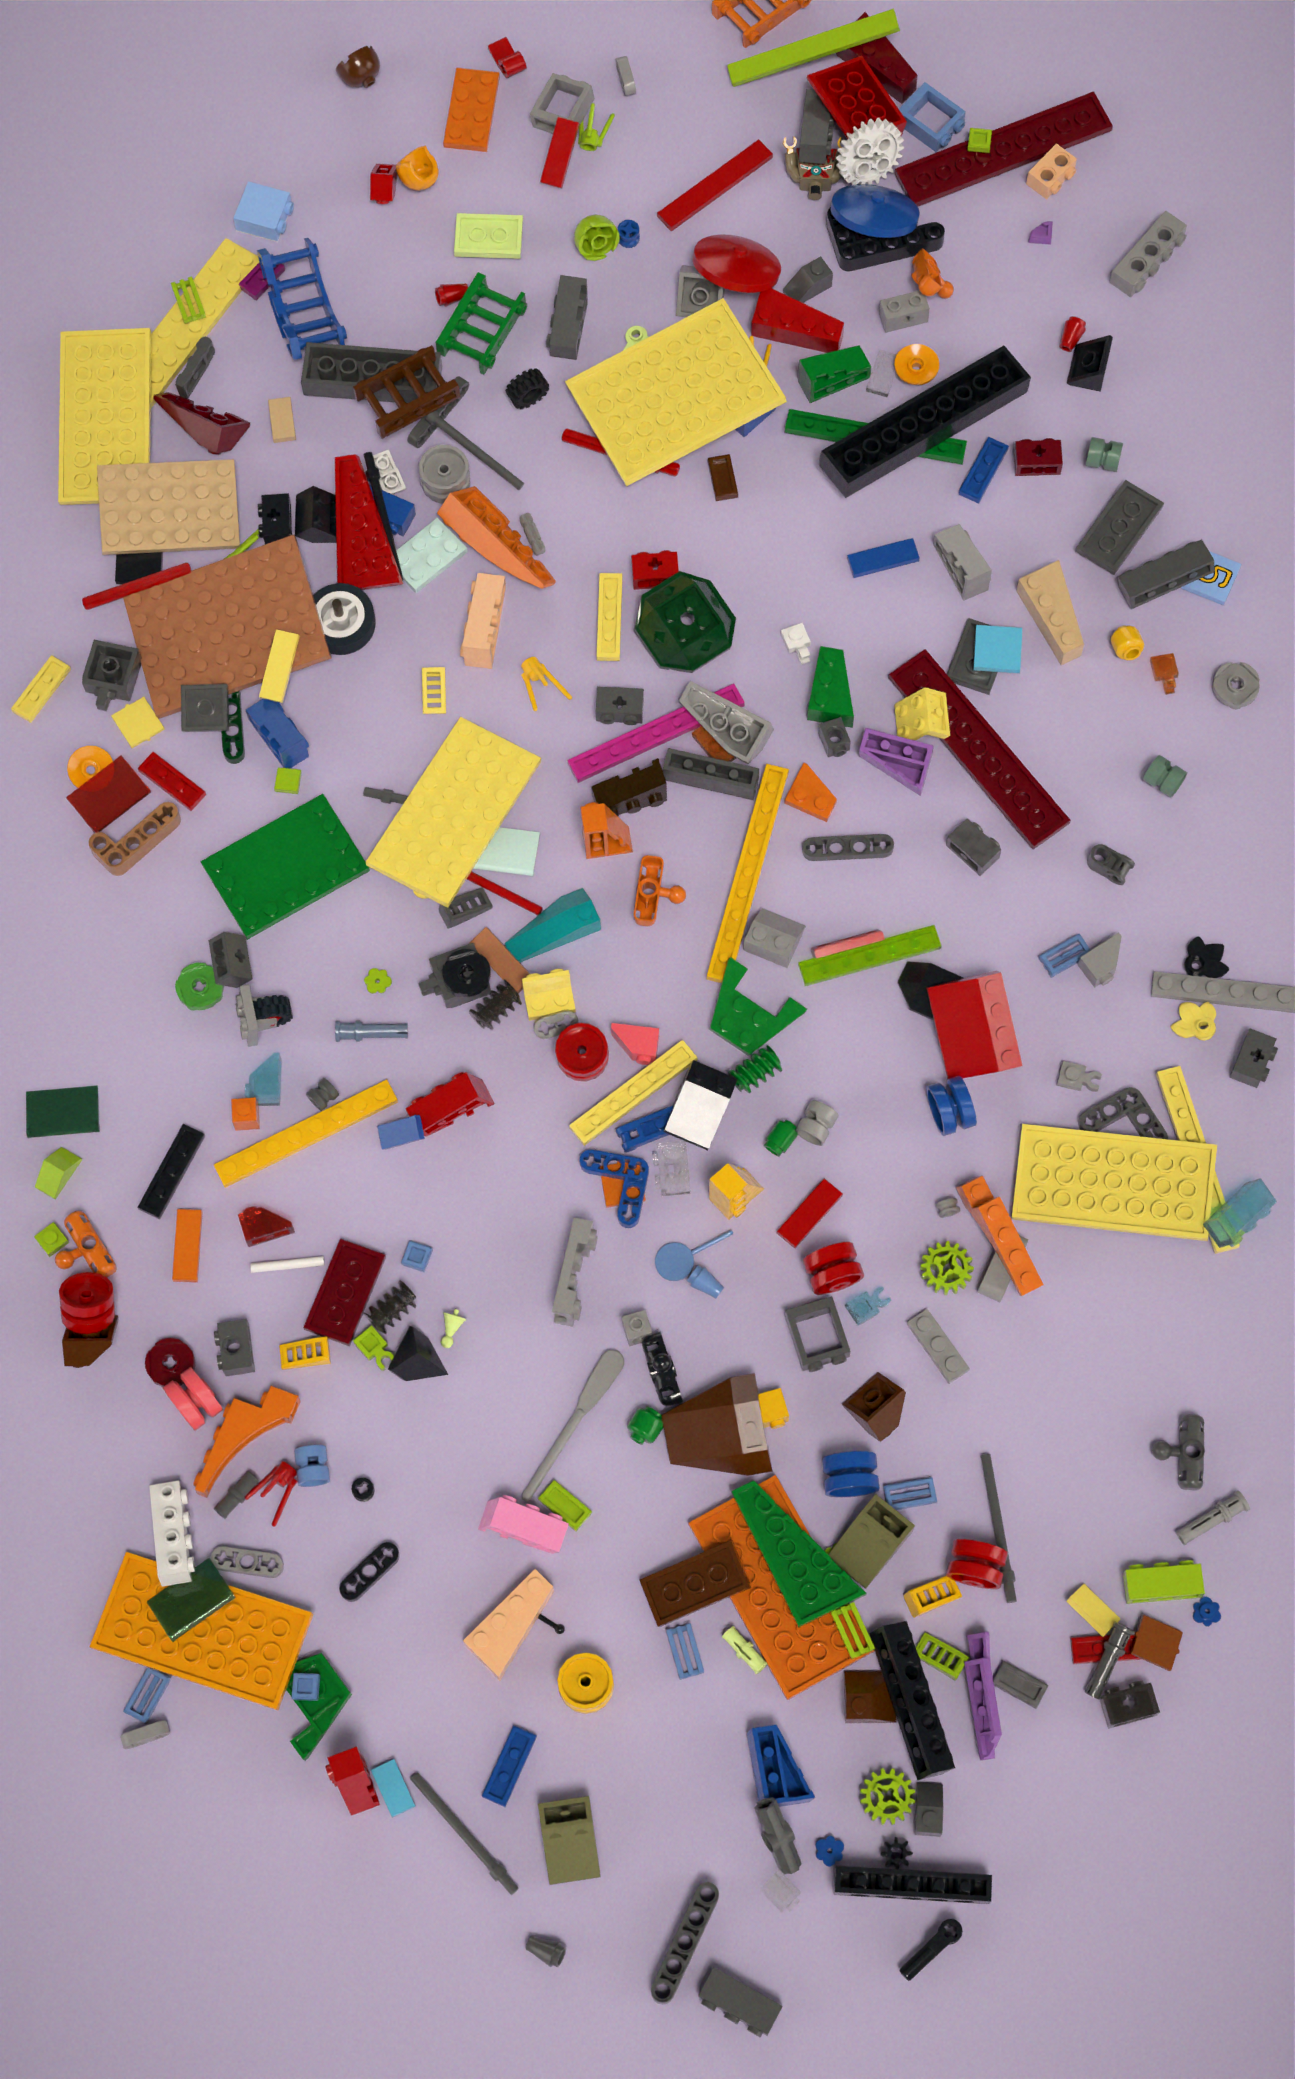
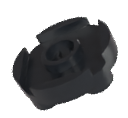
M461 949L448 957L443 966L442 975L446 987L453 995L457 997H472L487 989L491 971L490 965L483 955L481 956L471 949ZM464 968L473 971L469 978L460 976Z

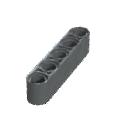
M705 1882L697 1888L652 1984V1998L658 2004H667L674 1998L716 1907L719 1891L713 1883ZM709 1888L713 1890L715 1897L712 1901L704 1902L700 1898V1893L703 1889ZM694 1912H698L704 1917L703 1923L699 1926H693L689 1922V1916ZM687 1936L693 1941V1945L689 1950L679 1948L678 1940L681 1937ZM672 1960L680 1962L682 1966L681 1971L675 1975L670 1974L666 1969L667 1964ZM662 1984L670 1988V1995L665 1999H660L655 1994L656 1988Z

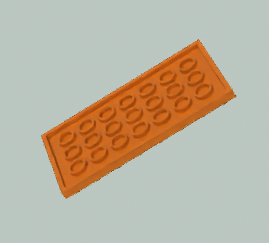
M774 1475L758 1484L810 1536L777 1476ZM734 1498L688 1523L703 1552L730 1540L733 1541L751 1588L729 1598L787 1700L875 1652L873 1650L851 1660L831 1613L798 1628ZM850 1610L848 1611L850 1619L863 1647L866 1648L867 1644ZM843 1614L839 1615L838 1617L854 1652L859 1651Z

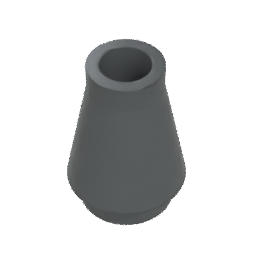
M533 1935L526 1944V1950L534 1954L549 1967H559L566 1953V1948L562 1946L561 1942L537 1938Z

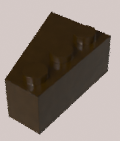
M659 758L652 760L653 765L640 770L639 767L631 769L633 774L620 779L617 775L591 786L594 802L604 803L617 816L627 812L633 814L639 812L641 808L648 806L657 807L667 801V783Z

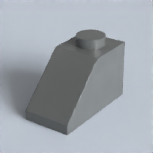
M820 256L801 267L783 288V292L785 295L804 303L832 287L833 272Z
M917 1783L915 1835L941 1837L943 1831V1784Z

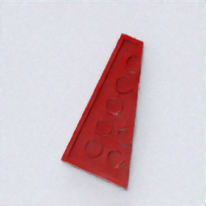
M356 454L335 457L337 583L350 584L361 590L403 585L360 457Z

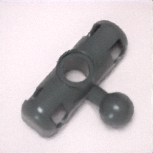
M1185 1415L1181 1418L1179 1447H1172L1165 1441H1158L1152 1449L1154 1457L1161 1461L1168 1459L1170 1456L1179 1457L1178 1483L1179 1487L1183 1490H1199L1203 1486L1205 1453L1204 1419L1199 1415ZM1187 1421V1431H1182V1422ZM1188 1446H1193L1197 1449V1458H1191L1187 1455L1186 1448ZM1186 1471V1480L1181 1481V1472Z

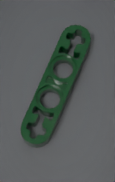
M240 691L232 693V698H229V705L237 707V711L229 715V727L236 726L239 731L234 736H229L226 734V731H221L224 757L231 764L240 763L245 757ZM231 743H235L236 756H232L230 753L232 752Z

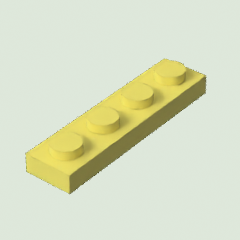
M622 573L599 574L597 661H620Z

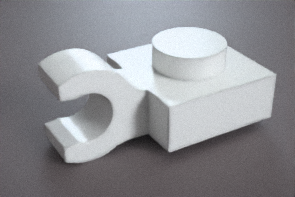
M803 623L782 629L781 636L788 652L796 651L801 665L810 662V653L807 647L811 646V641Z

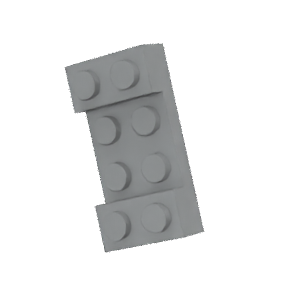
M573 1218L552 1312L556 1313L554 1319L556 1324L573 1327L574 1321H579L582 1306H580L581 1300L577 1297V1275L575 1273L581 1270L583 1261L581 1256L589 1257L590 1251H595L598 1237L596 1236L597 1230L593 1227V1221Z

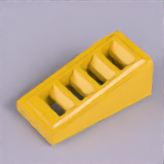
M327 1336L279 1345L282 1370L331 1364ZM321 1346V1356L317 1357L316 1347ZM311 1347L312 1358L307 1359L306 1348ZM297 1349L302 1350V1360H298ZM287 1350H292L293 1362H288Z
M947 1576L912 1589L903 1595L913 1618L962 1597L956 1582ZM943 1583L946 1584L951 1596L947 1597L942 1586ZM934 1587H936L941 1600H938L937 1595L933 1589ZM925 1591L927 1592L932 1604L928 1603L926 1596L924 1594Z

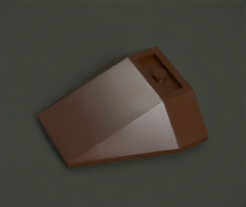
M755 1373L730 1377L661 1415L670 1464L746 1476L773 1471L769 1448L766 1442Z

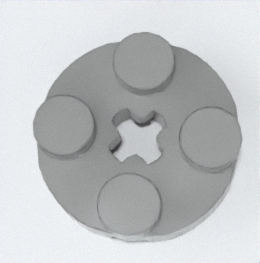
M1233 662L1221 666L1216 672L1212 690L1221 703L1237 710L1251 704L1256 699L1260 688V679L1256 670L1250 665L1242 662L1240 664H1232ZM1231 681L1235 683L1240 681V689H1234Z

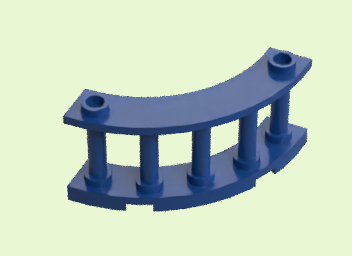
M304 238L306 248L276 256L270 254L266 248L257 250L263 278L267 280L268 286L271 287V291L267 293L282 338H287L289 341L286 347L293 360L302 358L301 350H304V347H306V342L322 343L336 339L339 345H345L344 339H347L345 327L340 325L333 312L316 259V257H319L316 243L313 244L309 238ZM308 257L312 270L311 274L283 281L276 280L273 270L276 265ZM315 282L319 297L288 305L283 303L280 295L283 292L282 290ZM323 306L325 318L297 325L290 323L288 318L290 313ZM330 326L332 330L305 338L297 336L299 333Z

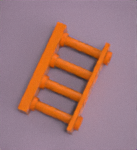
M753 0L712 1V15L717 20L727 15L743 31V47L747 48L749 45L757 43L763 35L800 8L808 6L811 0H788L785 3L782 0H769L777 9L768 15ZM740 3H744L760 21L751 27L734 8Z

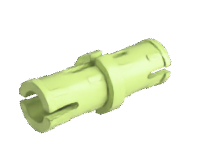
M734 1626L723 1634L722 1638L737 1652L736 1656L739 1659L742 1658L755 1674L760 1673L767 1666V1662L753 1648L752 1642H747Z

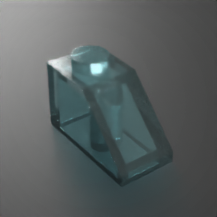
M273 1053L249 1076V1083L245 1084V1098L256 1097L259 1106H280L282 1059L279 1053Z

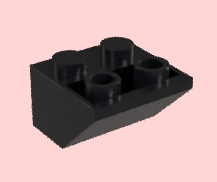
M315 486L296 495V537L311 543H337L336 495Z

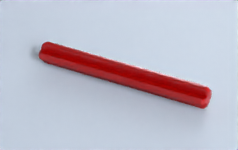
M183 563L84 597L82 603L84 608L89 610L187 575L192 570L189 563Z

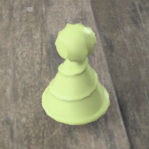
M454 1309L453 1314L443 1312L446 1336L441 1338L440 1343L444 1348H450L453 1345L452 1336L466 1321L465 1318L458 1316L459 1310Z

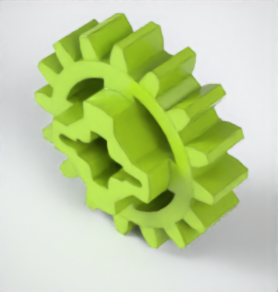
M946 1241L945 1247H942L938 1242L936 1243V1250L929 1247L927 1251L929 1256L923 1255L922 1257L925 1263L920 1265V1270L926 1272L922 1274L921 1278L928 1279L926 1285L928 1288L932 1285L935 1286V1293L943 1289L944 1295H947L948 1291L952 1289V1292L957 1294L958 1286L965 1289V1281H971L972 1276L968 1273H972L974 1267L968 1264L972 1262V1257H965L967 1250L959 1251L958 1243L954 1247H950V1242ZM940 1254H948V1255L943 1256V1257H939V1256H938V1255H940ZM956 1258L961 1261L963 1269L957 1264ZM951 1261L950 1269L942 1276L943 1267ZM930 1267L936 1271L937 1279L933 1276ZM952 1279L956 1280V1281L951 1282V1283H945L946 1281H949V1280H952Z
M881 1768L879 1776L872 1772L871 1777L873 1780H864V1784L868 1788L860 1790L861 1794L866 1795V1798L860 1800V1804H867L868 1806L864 1813L872 1812V1821H875L877 1817L881 1818V1825H884L886 1820H890L891 1825H895V1818L897 1817L900 1821H904L903 1813L911 1814L912 1810L908 1805H914L916 1801L910 1798L911 1795L915 1794V1789H908L912 1781L907 1780L904 1782L902 1780L904 1773L901 1772L896 1776L894 1768L891 1769L889 1774H886L884 1768ZM882 1780H892L891 1784L882 1786L878 1783ZM900 1786L905 1794V1802L899 1797L898 1789ZM888 1791H891L894 1801L888 1800L887 1803L884 1802V1796L881 1793L886 1794ZM871 1792L877 1797L878 1803L876 1807L871 1802ZM889 1808L898 1810L892 1814L883 1813L885 1809Z

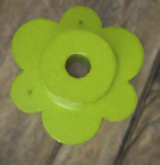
M376 968L370 969L368 972L369 976L364 979L367 990L371 994L377 991L384 993L386 988L392 984L391 978L387 976V971H379Z

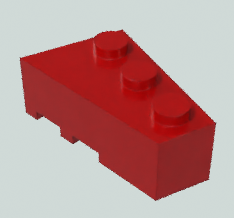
M461 1072L454 1075L449 1083L434 1087L429 1095L414 1099L411 1102L412 1105L405 1109L409 1117L420 1115L423 1133L427 1137L454 1124L453 1120L464 1113L469 1117L474 1114L473 1109L483 1104H487L490 1107L495 1103L482 1079L467 1072Z
M357 1746L327 1757L329 1765L325 1767L329 1779L335 1787L338 1786L351 1816L380 1805L364 1756Z

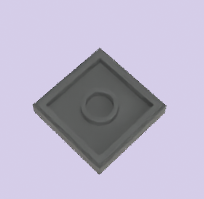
M228 684L181 685L182 732L229 731Z

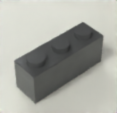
M714 1967L699 1994V1998L703 1999L701 2002L703 2006L712 2011H715L716 2007L726 2012L724 2015L726 2019L735 2024L742 2021L749 2025L747 2030L758 2037H761L762 2034L768 2036L783 2007Z

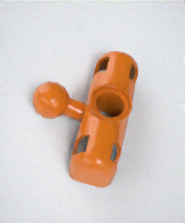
M922 248L913 258L914 272L911 274L913 280L918 284L919 291L925 296H933L937 293L938 296L944 299L951 297L954 292L953 285L949 281L943 280L940 276L941 271L937 266L936 260Z
M647 855L641 860L634 908V920L641 926H652L656 922L659 896L668 898L674 904H680L686 898V891L679 885L671 888L661 887L664 867L661 857ZM642 867L647 868L646 876L642 874ZM659 869H661L660 877H658V870H659ZM645 889H653L655 891L651 895L643 893ZM636 910L640 911V919L636 917Z
M75 1211L69 1214L64 1220V1225L78 1248L70 1252L60 1251L55 1257L56 1265L60 1269H69L74 1264V1260L83 1256L93 1273H99L105 1277L114 1274L117 1270L116 1264L85 1213ZM79 1215H83L87 1222L84 1223ZM68 1222L71 1224L73 1228L71 1232L67 1226ZM92 1239L96 1241L92 1249L84 1248L87 1240ZM108 1255L112 1263H108L104 1256ZM93 1262L98 1269L96 1272L91 1266Z

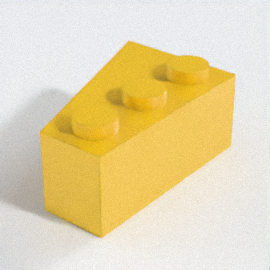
M729 1163L709 1179V1200L728 1220L733 1216L739 1217L746 1210L745 1206L764 1190L745 1168L736 1167Z

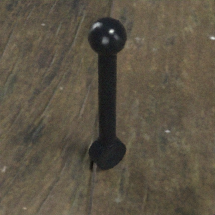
M541 1614L538 1616V1619L554 1628L557 1634L564 1633L565 1627L563 1625H557Z

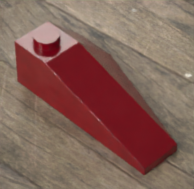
M169 392L154 394L153 399L199 445L207 448L208 452L219 455L221 452L231 451L250 427V422L234 414L225 412L224 415L213 412V407L194 406L193 400Z

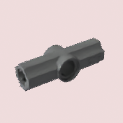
M773 1797L763 1798L754 1807L763 1832H761L762 1839L767 1848L772 1852L779 1871L783 1875L793 1874L802 1865L793 1843L795 1835L790 1825L784 1820L777 1800Z

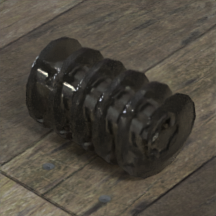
M504 980L505 986L497 985L498 993L493 990L489 993L491 999L488 997L482 999L484 1005L481 1003L475 1005L477 1011L469 1010L471 1017L483 1029L487 1027L493 1030L492 1021L500 1024L499 1015L507 1018V1008L514 1012L513 1002L519 1005L522 1004L519 994L506 980Z
M401 1280L398 1281L400 1289L396 1287L391 1288L393 1296L385 1293L383 1295L385 1302L381 1300L376 1301L378 1309L370 1306L369 1312L371 1315L364 1313L370 1323L384 1334H387L386 1324L392 1328L395 1327L393 1318L399 1321L402 1320L401 1311L407 1315L409 1314L408 1305L414 1308L417 1307L414 1301L416 1296Z

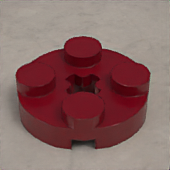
M176 1338L159 1340L146 1354V1372L152 1381L161 1387H164L172 1380L181 1386L184 1383L180 1379V1374L189 1367L195 1370V1357L192 1350ZM169 1357L177 1361V1364L172 1369L164 1366V1362H168Z

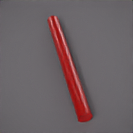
M472 871L467 877V880L536 915H539L543 910V907Z

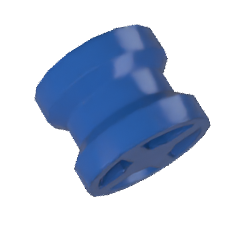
M624 220L618 225V232L620 234L619 244L625 248L635 247L640 241L638 223L633 220Z

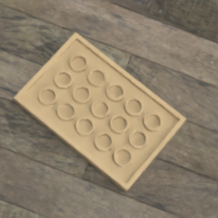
M234 459L97 465L102 555L237 549L240 547Z

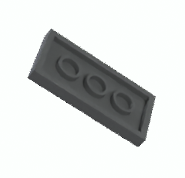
M1125 480L1079 543L1076 552L1115 575L1164 506V502Z

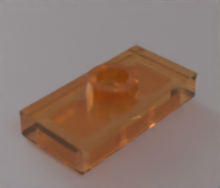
M703 726L692 732V737L709 757L729 762L736 759V757L728 754Z

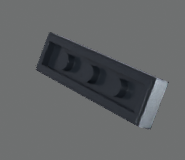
M185 1124L182 1125L137 1207L139 1210L157 1219H161L204 1140V1133Z

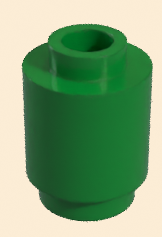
M788 1120L784 1122L778 1121L765 1140L767 1142L764 1144V1147L778 1157L782 1153L785 1154L798 1136V1133L795 1131L797 1127Z

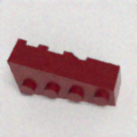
M864 12L856 21L867 18L869 16L866 12ZM886 36L836 53L843 61L863 56L887 93L901 104L916 91L918 75Z

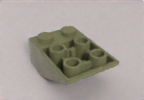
M875 1494L828 1555L842 1570L866 1589L911 1535L915 1525Z
M589 1796L539 1803L538 1809L549 1884L553 1885L601 1877Z

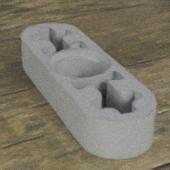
M221 1546L214 1549L211 1554L213 1566L220 1571L276 1578L284 1569L281 1558L273 1553ZM225 1552L228 1558L234 1559V1554H238L235 1559L236 1567H232V1561H224L223 1565H220V1562L216 1559L217 1556L220 1557ZM247 1555L254 1558V1565L249 1569L242 1568L240 1565L241 1559ZM263 1557L261 1559L262 1563L267 1564L271 1560H275V1563L279 1566L278 1568H273L272 1572H269L266 1566H260L261 1570L257 1571L259 1567L258 1558Z

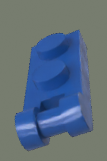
M673 1106L618 1127L615 1131L623 1141L622 1147L624 1152H631L642 1145L670 1135L663 1131ZM636 1131L639 1137L632 1139L630 1133Z

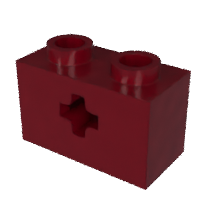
M1046 438L1037 441L1030 439L1015 441V476L1061 475L1063 465L1061 440Z

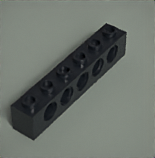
M907 1621L884 1625L869 1634L875 1647V1653L917 1780L942 1775L954 1769L953 1756L949 1750L945 1732L941 1726L937 1708L933 1702L928 1681L925 1678L920 1657Z
M836 1866L834 1895L990 1904L992 1875Z

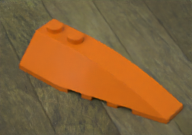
M473 486L451 492L437 514L447 526L451 527L458 534L462 541L469 544L483 557L502 570L541 589L556 583V580L542 562L534 560L532 549L520 542L521 535L518 531L510 529L508 518L477 487Z

